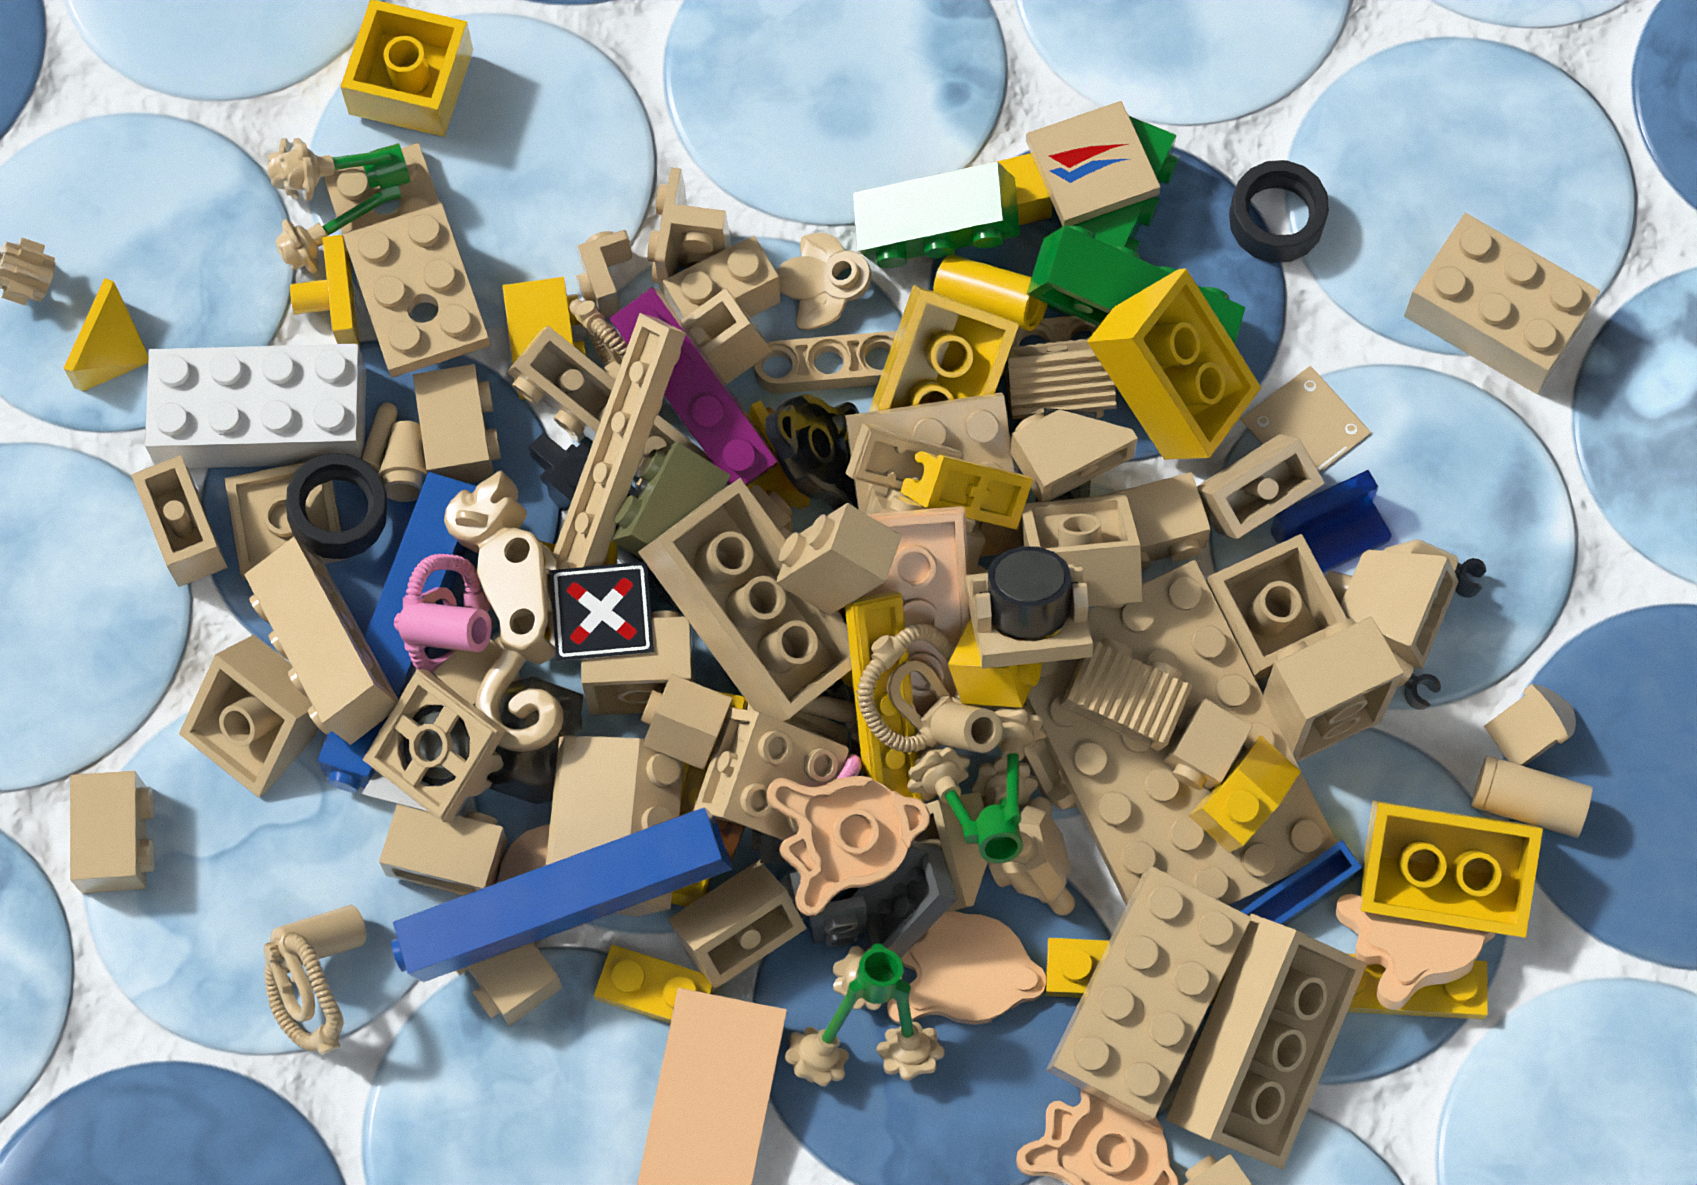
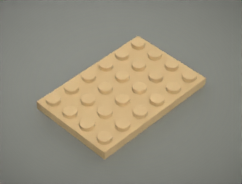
M1193 560L1142 584L1143 602L1127 603L1123 607L1114 609L1096 606L1088 610V625L1092 640L1101 643L1103 638H1109L1121 642L1133 650L1131 658L1150 666L1152 661H1160L1171 665L1183 673L1181 681L1192 685V689L1166 747L1157 751L1060 706V702L1080 658L1043 662L1039 682L1036 686H1032L1025 701L1032 714L1043 719L1042 727L1046 730V738L1044 740L1069 791L1073 794L1076 805L1126 906L1142 874L1151 866L1227 905H1231L1297 872L1337 844L1302 772L1280 805L1243 847L1229 853L1188 816L1211 789L1203 786L1201 790H1196L1185 785L1172 775L1175 768L1163 761L1193 708L1205 698L1253 726L1231 767L1258 736L1262 735L1300 770L1196 560ZM1063 625V627L1059 629V632L1064 630L1067 625Z

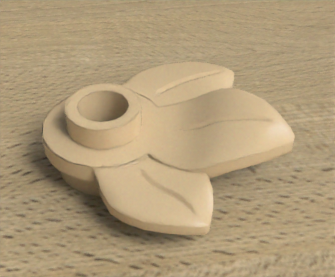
M813 233L802 236L800 241L802 256L787 260L776 270L779 276L780 293L794 300H800L796 320L799 330L818 329L838 320L847 301L856 300L863 296L870 285L872 274L866 259L855 251H845L836 237L826 233ZM852 268V272L847 279L837 280L840 272L844 269Z

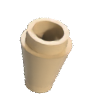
M399 421L392 426L379 475L385 487L387 498L398 502H412L418 500L428 474L420 424L413 421Z

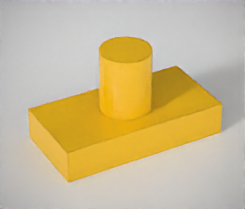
M343 234L322 237L327 279L290 284V296L294 315L330 310L332 332L337 344H358L360 348L351 260Z

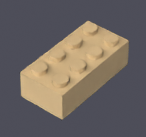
M739 478L708 499L638 551V553L752 709L785 721L852 670L847 623L838 611L828 615L775 584L783 564L779 561V554L786 540L742 479Z
M1151 866L1142 874L1045 1071L1143 1122L1154 1119L1252 917Z

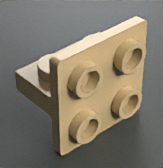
M673 167L670 169L668 184L660 183L658 188L656 214L661 215L660 230L651 231L647 251L648 261L653 262L652 283H659L660 292L664 297L663 280L677 274L679 267L689 268L731 247L726 210L688 206L682 169Z

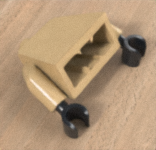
M1415 539L1386 547L1383 551L1368 550L1364 552L1353 576L1329 571L1325 578L1347 619L1353 618L1355 623H1358L1370 616L1373 617L1404 671L1398 687L1402 685L1406 687L1405 699L1407 703L1417 710H1425L1430 707V703L1418 695L1417 686L1418 684H1423L1430 691L1437 693L1441 690L1440 681L1431 674L1415 675L1413 673L1414 667L1423 669L1454 592L1462 597L1470 598L1477 595L1483 588L1479 583L1470 581L1466 573L1481 578L1486 572L1484 562L1477 558H1471L1461 564L1458 562L1456 555L1423 540Z

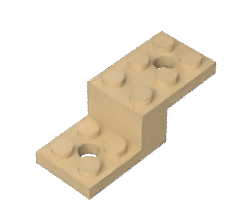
M419 142L401 148L411 183L399 186L402 197L397 198L400 200L398 209L388 215H381L371 210L341 228L391 378L491 346L442 203L439 202ZM363 166L335 170L334 175L323 177L336 217L381 191L380 186L369 188ZM420 303H432L438 307L437 315L429 322L419 323L410 318L412 309Z

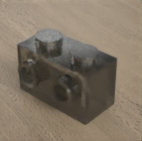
M532 676L512 681L504 692L499 707L503 725L510 729L519 730L536 724L539 720V711H533L527 717L520 719L509 711L508 703L521 691L541 689L547 691L559 701L563 709L562 728L549 744L536 750L517 752L497 746V753L501 756L504 765L500 770L491 772L487 779L492 782L489 789L534 804L553 801L559 737L579 735L582 727L581 711L584 694Z

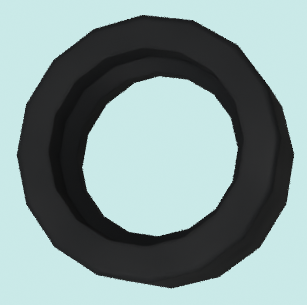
M1288 160L1263 162L1250 168L1236 185L1229 210L1230 230L1239 246L1255 258L1270 263L1294 261L1307 255L1320 241L1329 212L1327 191L1319 177L1304 165ZM1281 188L1294 192L1305 201L1308 207L1309 217L1307 223L1300 231L1288 235H1275L1263 231L1253 223L1249 216V204L1252 197L1265 189Z
M324 454L310 459L293 475L287 487V520L293 536L316 555L330 559H346L365 552L378 541L386 525L387 493L380 475L366 461L350 454ZM332 480L347 481L359 486L364 491L368 500V512L363 522L353 529L343 532H327L315 527L308 519L305 507L309 493L318 485Z

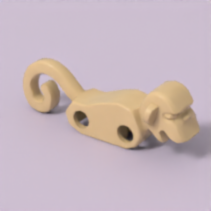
M498 471L480 483L474 492L471 493L465 489L460 491L448 504L445 510L444 523L452 537L464 547L479 553L477 574L484 593L500 621V641L504 650L481 682L475 699V707L506 730L498 746L510 751L525 752L536 750L549 744L558 735L563 724V709L559 701L550 693L541 689H527L516 694L509 701L508 709L517 718L522 719L533 711H539V720L536 724L519 730L510 729L503 725L499 707L504 692L526 660L540 665L555 655L550 570L558 569V562L550 548L545 546L534 534L519 529L527 517V510L517 502L518 489L515 483L503 471ZM546 625L549 626L551 630V638L549 641L543 637Z

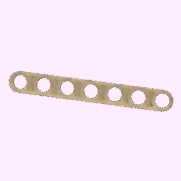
M1076 316L1043 318L1038 327L1033 331L1018 328L1011 347L1018 346L1021 340L1029 335H1039L1047 343L1066 342L1071 340L1072 336L1079 331L1084 330L1094 333L1098 326ZM897 331L769 342L768 344L773 351L754 365L756 381L762 389L770 393L779 394L876 386L879 383L883 370L870 367L865 357L868 352L875 348L890 350ZM825 352H834L843 359V366L836 373L824 374L814 366L817 356ZM774 356H781L789 360L792 369L785 377L772 378L766 375L762 369L765 361ZM1005 366L1001 375H1005Z

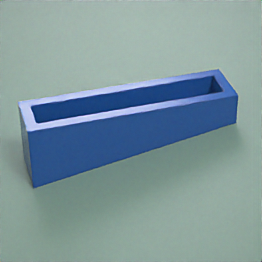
M1341 840L1240 912L1248 916L1254 914L1286 926L1363 875L1362 866L1343 840Z

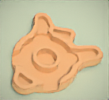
M851 776L839 778L820 787L803 786L786 778L774 780L767 789L766 798L768 804L784 816L795 821L798 825L797 834L786 838L781 843L779 850L784 860L792 865L800 874V885L795 897L797 909L806 916H815L822 912L832 897L840 891L849 888L867 887L885 880L894 873L904 860L914 838L926 830L929 825L930 813L925 803L916 798L903 797L897 792L891 791L885 785L872 780L873 778Z
M1355 894L1341 896L1336 906L1335 916L1337 919L1358 934L1355 958L1367 963V965L1380 964L1386 968L1378 984L1376 996L1379 1003L1390 1010H1398L1403 1007L1410 997L1424 986L1446 984L1464 977L1472 970L1474 961L1480 955L1484 944L1496 935V933L1362 912L1360 911L1361 896Z
M956 911L944 913L901 958L903 966L914 970L917 974L915 981L910 983L909 1004L912 1021L927 1015H939L958 1023L973 1025L990 1023L993 1018L1004 1014L1010 1008L1013 1009L1020 1003L1039 999L1046 987L1045 972L1029 958L1016 934L1001 921L981 914H964ZM892 998L887 1003V1012L889 1018L894 1023L900 1025L897 1001Z
M1080 1088L1081 1102L1079 1105L1072 1107L1062 1101H1054L1049 1104L1046 1111L1045 1135L1039 1140L1023 1145L1018 1151L1016 1158L1017 1168L1022 1174L1029 1177L1049 1176L1060 1180L1066 1185H1179L1178 1177L1170 1166L1167 1143L1163 1134L1164 1129L1156 1116L1154 1119L1143 1122Z

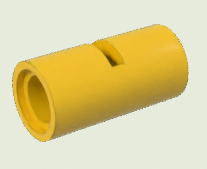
M954 254L947 256L942 261L934 281L933 292L1014 321L1019 324L1018 328L1027 331H1033L1038 327L1048 305L1026 295L1031 277Z

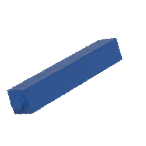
M428 472L365 635L369 647L398 700L417 670L413 662H411L409 651L405 650V643L399 631L394 626L396 615L403 610V597L408 595L406 590L408 589L407 584L410 582L409 578L412 576V572L417 567V564L431 555L444 553L445 555L453 554L454 556L458 555L464 558L467 548L449 534L444 523L445 510L450 501L460 491L465 489L472 493L477 487L432 472ZM445 569L434 571L426 579L422 593L435 587L447 588L451 591L458 572ZM442 599L435 601L436 604L444 605ZM426 646V648H424V649H425L424 652L426 653V656H427L428 650H429V648H430V647H427V646ZM387 718L351 745L333 731L326 736L317 762L324 775L328 777L327 782L352 793H357L359 787L365 788L376 770L363 761V758Z
M703 807L393 921L397 939L391 941V948L399 969L402 972L407 971L410 976L424 983L730 871L733 868L717 819Z

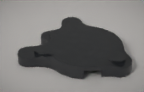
M799 395L780 404L777 410L766 418V434L776 451L778 461L785 475L800 493L810 499L824 501L835 510L846 503L858 509L854 479L846 474L851 454L845 415L859 414L857 407L850 402H844L832 407L813 395Z

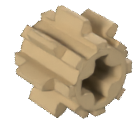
M21 237L19 244L6 241L5 245H2L0 249V289H3L1 298L24 306L28 299L41 302L42 298L44 299L51 284L56 262H54L55 257L43 253L45 245Z

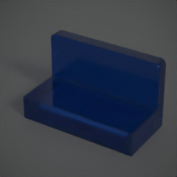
M1369 469L1284 509L1275 515L1270 530L1277 545L1302 534L1322 573L1349 562L1368 550H1374L1388 543L1392 536L1373 502L1379 486Z

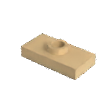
M862 423L846 474L856 480L901 491L905 478L921 480L923 477L924 465L915 460V455L918 452L924 451L936 456L941 454L961 460L963 453L954 448Z

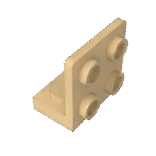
M729 707L694 811L705 807L716 819L737 823L784 841L786 838L797 834L798 825L795 821L784 816L768 804L766 793L769 785L778 778H786L807 787L826 785L836 780L842 771L848 755V748L763 713Z

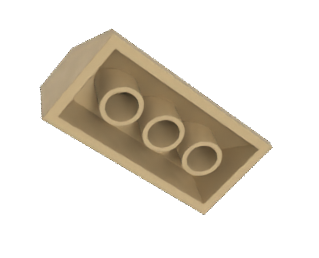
M1251 914L1250 917L1252 918L1234 953L1166 1121L1283 1170L1367 963L1295 929Z

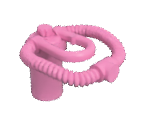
M444 553L424 558V560L417 564V567L412 572V576L409 578L410 582L407 584L408 589L406 590L408 595L403 597V610L396 615L394 626L399 631L405 643V650L409 651L411 662H413L416 669L428 670L433 674V671L456 650L481 652L486 648L492 633L491 618L488 614L491 604L484 592L481 591V582L475 566L468 559L458 555L454 556L453 554L445 555ZM444 569L461 574L466 586V592L463 593L464 607L457 606L453 593L447 588L435 587L422 593L428 576L436 570ZM442 599L444 605L436 604L435 601ZM426 646L453 649L433 660L427 658L424 652Z

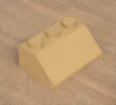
M559 737L546 865L679 817L684 762L643 746L645 739ZM672 892L615 913L639 917L671 909Z

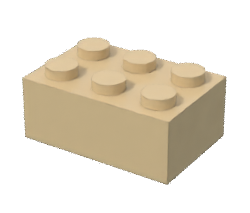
M1465 212L1412 291L1404 317L1533 393L1538 394L1589 316L1600 290Z
M1372 616L1358 623H1355L1353 618L1343 620L1324 633L1326 638L1308 647L1304 641L1295 643L1282 650L1276 656L1277 661L1274 662L1263 697L1296 762L1382 722L1404 671Z

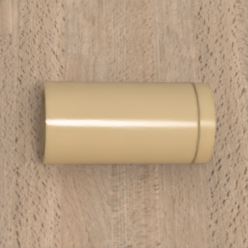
M1486 755L1476 782L1471 807L1578 838L1588 813L1593 787Z

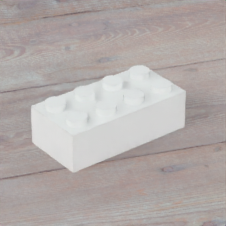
M358 344L149 349L145 448L154 465L179 455L182 456L187 468L287 466L307 462L312 458L328 453L350 454L359 459L362 458L365 449L366 366Z

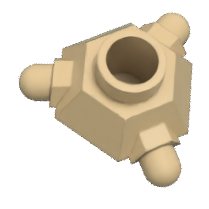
M1037 797L1020 812L1022 821L1019 823L1023 841L1022 852L1010 862L1002 864L988 862L989 869L995 882L1000 887L1012 884L1019 894L1038 898L1042 903H1047L1058 915H1068L1074 909L1075 900L1065 887L1071 867L1064 837L1051 818L1053 810L1051 802L1046 798Z

